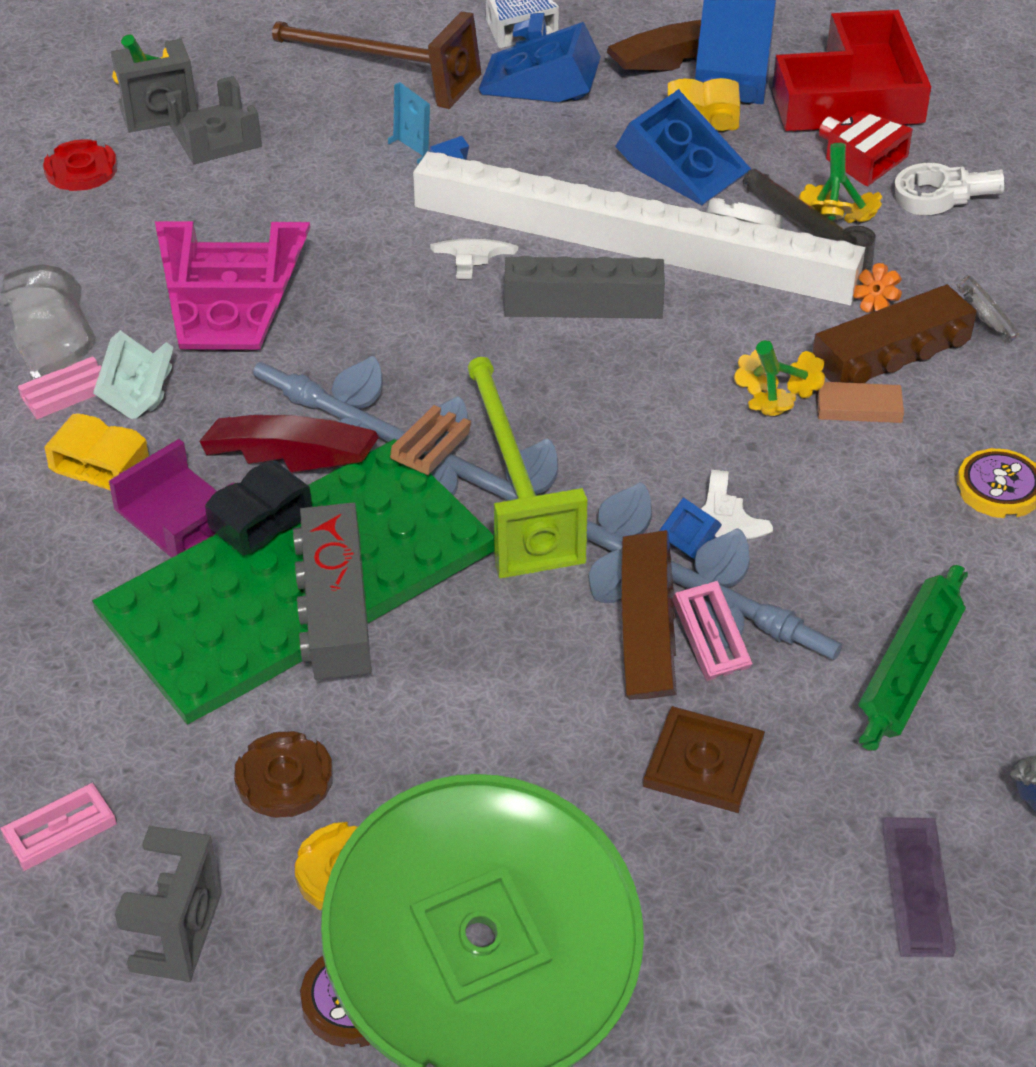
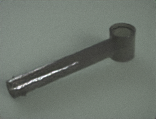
M752 169L745 175L743 187L747 193L751 192L811 235L834 241H846L853 245L866 247L862 271L865 269L872 271L876 235L871 229L864 226H850L843 229L787 189L775 183L769 174H763L757 169Z

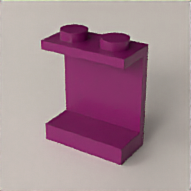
M177 439L109 480L114 510L171 558L216 534L208 526L205 504L217 490L188 468L185 444L180 439Z

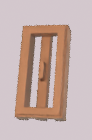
M433 405L392 445L390 458L429 475L469 434L471 421L463 418L459 423L455 422L456 414L448 412L445 416L440 415L441 408ZM445 431L449 432L423 460L418 459L425 451L428 452L435 445L436 440Z

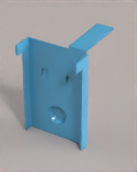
M401 82L394 84L393 136L388 138V144L399 140L422 155L421 158L417 159V164H419L427 151L429 152L430 104Z

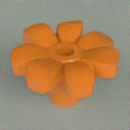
M876 263L873 265L872 272L867 269L861 272L859 280L863 285L855 286L853 297L862 300L860 308L867 313L890 306L889 301H899L902 291L894 286L899 284L902 278L895 270L888 272L887 265Z

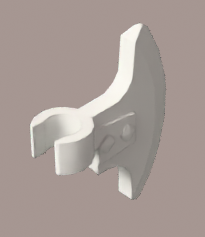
M455 239L430 244V248L434 253H448L456 256V279L472 280L474 265L488 264L489 259L493 256L515 254L518 251V246L488 239Z
M711 470L706 505L701 509L722 524L715 536L719 537L736 528L743 531L746 539L758 538L772 533L773 526L769 520L750 517L743 510V498H736V496L726 494L729 471Z

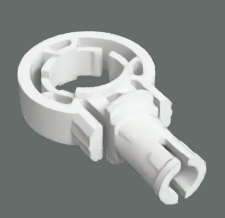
M920 163L905 168L895 179V199L897 203L906 211L916 215L943 213L954 205L967 204L970 196L1004 194L1003 170L969 173L964 167L949 168L938 163ZM915 183L918 186L931 185L938 188L935 192L922 193L921 196H918V192L913 190Z

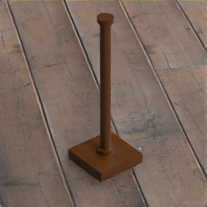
M461 11L428 45V49L290 27L286 22L277 21L272 29V37L276 42L282 43L284 40L431 64L437 106L450 109L482 75L474 13Z

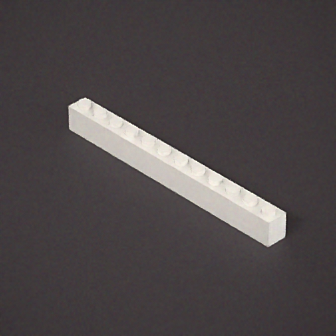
M427 151L413 172L415 207L634 257L664 259L665 264L847 305L852 304L855 286L860 284L859 275L862 272L866 247L853 245L846 241H834L816 237L809 233L779 229L768 224L761 225L747 222L731 216H720L702 212L695 208L674 206L658 200L642 199L621 192H610L592 188L585 184H574L548 176H537L519 172L512 168H501L482 164L475 160L469 161L450 157L443 153Z

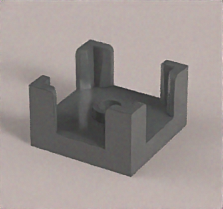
M182 39L165 42V48L169 57L138 63L133 62L129 49L111 51L113 68L119 81L121 98H119L120 111L128 133L170 125L165 93L182 90L184 92L186 112L197 110L191 61Z
M234 76L217 81L219 105L188 113L186 112L184 92L182 90L165 93L170 128L193 165L262 147L258 112L253 105L247 106L248 112L243 111L240 86Z
M149 825L142 843L143 849L181 856L175 874L160 873L157 881L159 889L156 897L126 892L121 896L115 912L118 928L125 931L161 936L164 954L136 950L134 955H129L128 969L129 972L191 982L221 897L211 835Z

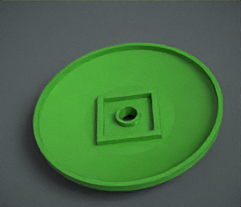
M466 774L434 779L399 793L378 807L359 825L342 848L326 886L321 915L322 953L330 983L340 1005L363 1037L386 1058L400 1067H426L429 1063L435 1067H573L589 1055L606 1038L620 1019L636 986L642 963L644 933L640 901L631 874L615 845L589 816L569 801L538 785L499 775ZM475 923L485 924L493 931L495 941L487 947H477L467 939L466 929Z

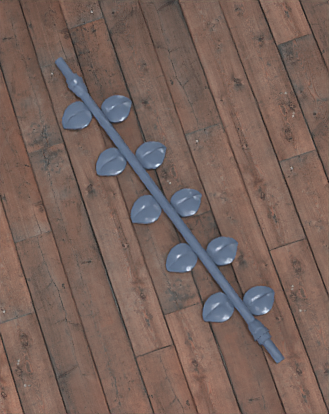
M370 356L368 359L339 373L333 382V396L327 394L320 385L306 375L295 373L288 375L263 362L257 363L254 368L253 374L255 377L283 390L284 396L288 397L292 403L301 404L309 408H320L341 418L338 422L375 430L378 437L387 442L393 439L399 440L406 433V431L360 410V408H365L375 402L382 391V372L374 356ZM459 396L438 406L441 408L440 415L445 416L448 412L456 414L455 422L459 423L463 418L468 419L465 403ZM445 431L436 440L435 445L428 452L425 451L420 458L424 459L449 432ZM546 438L520 451L535 494L542 493L550 488L558 474L556 449L552 441ZM449 453L431 472L453 496L458 488L457 476L508 501L518 499L507 467L506 478L508 481ZM641 482L610 496L601 504L598 515L600 526L587 520V540L612 551L594 562L589 572L591 592L593 598L603 603L622 601L623 536L643 534L650 525L652 518L651 498L648 489ZM736 528L731 532L706 542L697 551L695 557L696 572L671 561L673 582L687 589L718 581L740 635H742L744 630L743 616L753 620L759 629L763 630L766 634H770L778 642L783 640L793 644L796 641L832 660L839 656L842 643L803 625L804 620L795 616V611L782 609L772 604H760L727 588L738 584L744 579L750 565L749 545L741 529ZM709 600L705 602L716 624L724 649H728L730 646ZM694 609L693 612H694L695 617H696V619H697V621H698V624H699L700 629H701V631H702V634H703V636H704V638H705V641H706V643H707V646H708V648H709V650H710V653H713V651H712V649H711V647H710V644H709V642H708V639H707V637H706V634H705V632H704V630H703V627H702V625H701V622H700V620H699V618H698V615H697V613H696V610Z

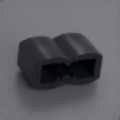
M275 460L267 461L252 468L240 483H234L216 491L205 504L209 528L242 555L259 550L271 541L278 532L285 531L301 521L300 508L312 507L310 486Z

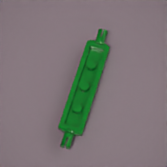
M952 565L948 570L946 578L937 575L924 581L858 704L868 716V724L859 738V743H864L862 745L863 748L875 751L880 746L883 736L891 738L902 734L966 609L960 596V588L968 577V572H963L965 570L964 567Z

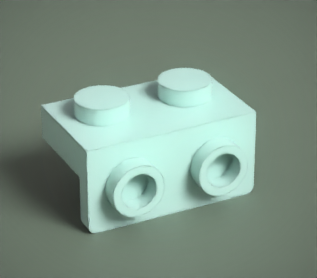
M120 330L110 339L93 394L131 419L138 418L146 410L153 411L164 396L162 385L172 369V364L169 361L174 347L166 342L152 353Z

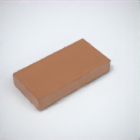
M824 382L822 388L817 390L818 419L903 422L904 407L901 385Z

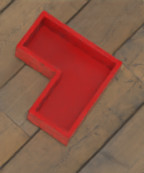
M899 9L831 13L827 42L828 52L779 54L775 57L772 92L785 131L820 129L822 122L827 117L843 122L858 111H865L900 124L926 123L932 86Z

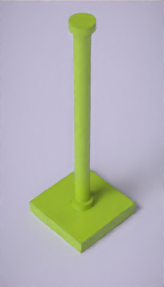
M487 357L474 358L468 364V372L470 377L477 382L518 497L515 500L494 503L495 567L499 579L585 564L588 500L583 488L536 496L492 377L494 372L493 365Z

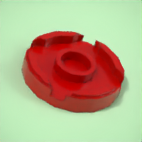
M90 139L72 140L54 148V154L50 157L47 154L44 158L43 170L48 182L59 189L69 191L89 190L99 187L113 178L117 172V157L113 149L106 144L105 147L97 145V141Z

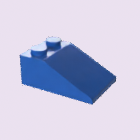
M704 0L695 80L703 83L718 78L734 80L739 83L740 102L764 104L769 75L776 0Z
M581 22L492 54L479 90L483 95L551 102H561L570 98L578 100L590 92L601 56L585 23Z
M679 89L632 120L615 145L636 170L701 206L737 182L751 170L750 166Z

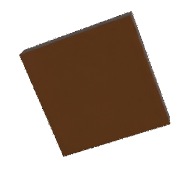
M671 706L644 776L643 787L739 814L764 741L765 731Z

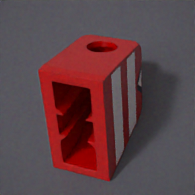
M858 111L843 122L827 117L820 126L819 136L828 140L826 160L829 162L830 145L833 143L846 144L845 173L868 187L909 156L913 128L865 111Z

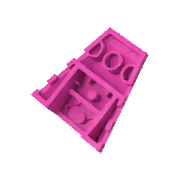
M155 221L179 349L260 350L311 228L310 222H271L269 242H197L193 221Z

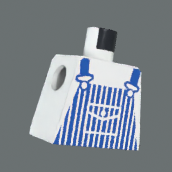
M486 0V20L498 47L503 48L515 45L516 41L526 40L522 36L513 37V28L516 23L529 20L530 15L533 13H544L547 34L558 31L559 6L552 0Z

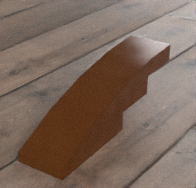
M701 20L669 24L636 34L608 46L606 53L623 69H678L683 58H697Z
M667 530L623 536L622 623L626 695L629 700L677 695L674 656L677 655L673 618H676V610L672 600L674 587L669 533Z

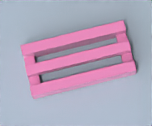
M93 356L19 385L20 397L36 419L42 418L96 396L93 394L101 365H97V360Z
M718 581L674 594L672 598L706 681L716 679L720 675L726 676L733 674L734 671H743L751 667L752 661ZM703 596H709L735 658L733 660H729L718 629L711 618ZM689 600L692 601L693 606H694V608H695V610H696V613H697V615H698V618H699V620H700V622H701V625H702V627H703V630H704V632H705V634H706V637H707V639H708V642H709V644H710V647H711V649H712V651H713V654H714V656H715V659H716V661H717V663H718V664H716V665H715V663H714V660H713V658H712V655H711L710 650H709V648H708V646H707V643H706L705 638H704V636H703V634H702V631H701V629H700V626H699L698 621H697V619H696V617H695V614H694V612H693V609H692V607H691V605H690Z
M92 782L1 827V832L25 871L117 823L114 814ZM89 802L93 803L92 806L68 818L65 815ZM48 823V828L22 841L19 837Z

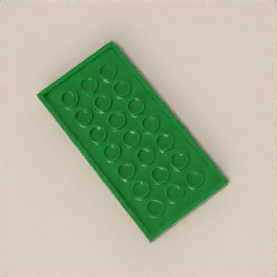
M396 439L370 451L362 462L346 464L308 485L310 486L312 507L355 502L360 534L367 623L372 622L495 551L494 535L431 473L426 475L390 458L391 448L397 441ZM301 521L290 529L278 532L265 546L247 555H242L219 535L215 534L92 600L97 614L187 725L302 662L299 633L308 632V624L300 625L297 597L306 596L305 589L298 590L295 562L304 560L303 555H296L293 537V528L301 527Z

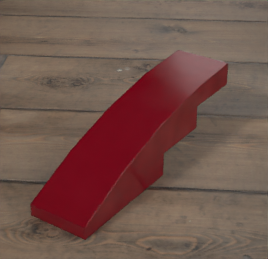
M246 415L218 418L199 442L206 455L241 450L248 464L284 459L290 472H298L362 462L379 437L375 430L333 420L295 415Z

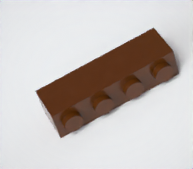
M946 284L816 333L813 354L815 358L823 359L824 368L822 372L830 382L866 383L871 378L887 372L894 373L903 366L917 360L930 359L936 353L953 346H963L971 340L977 310Z

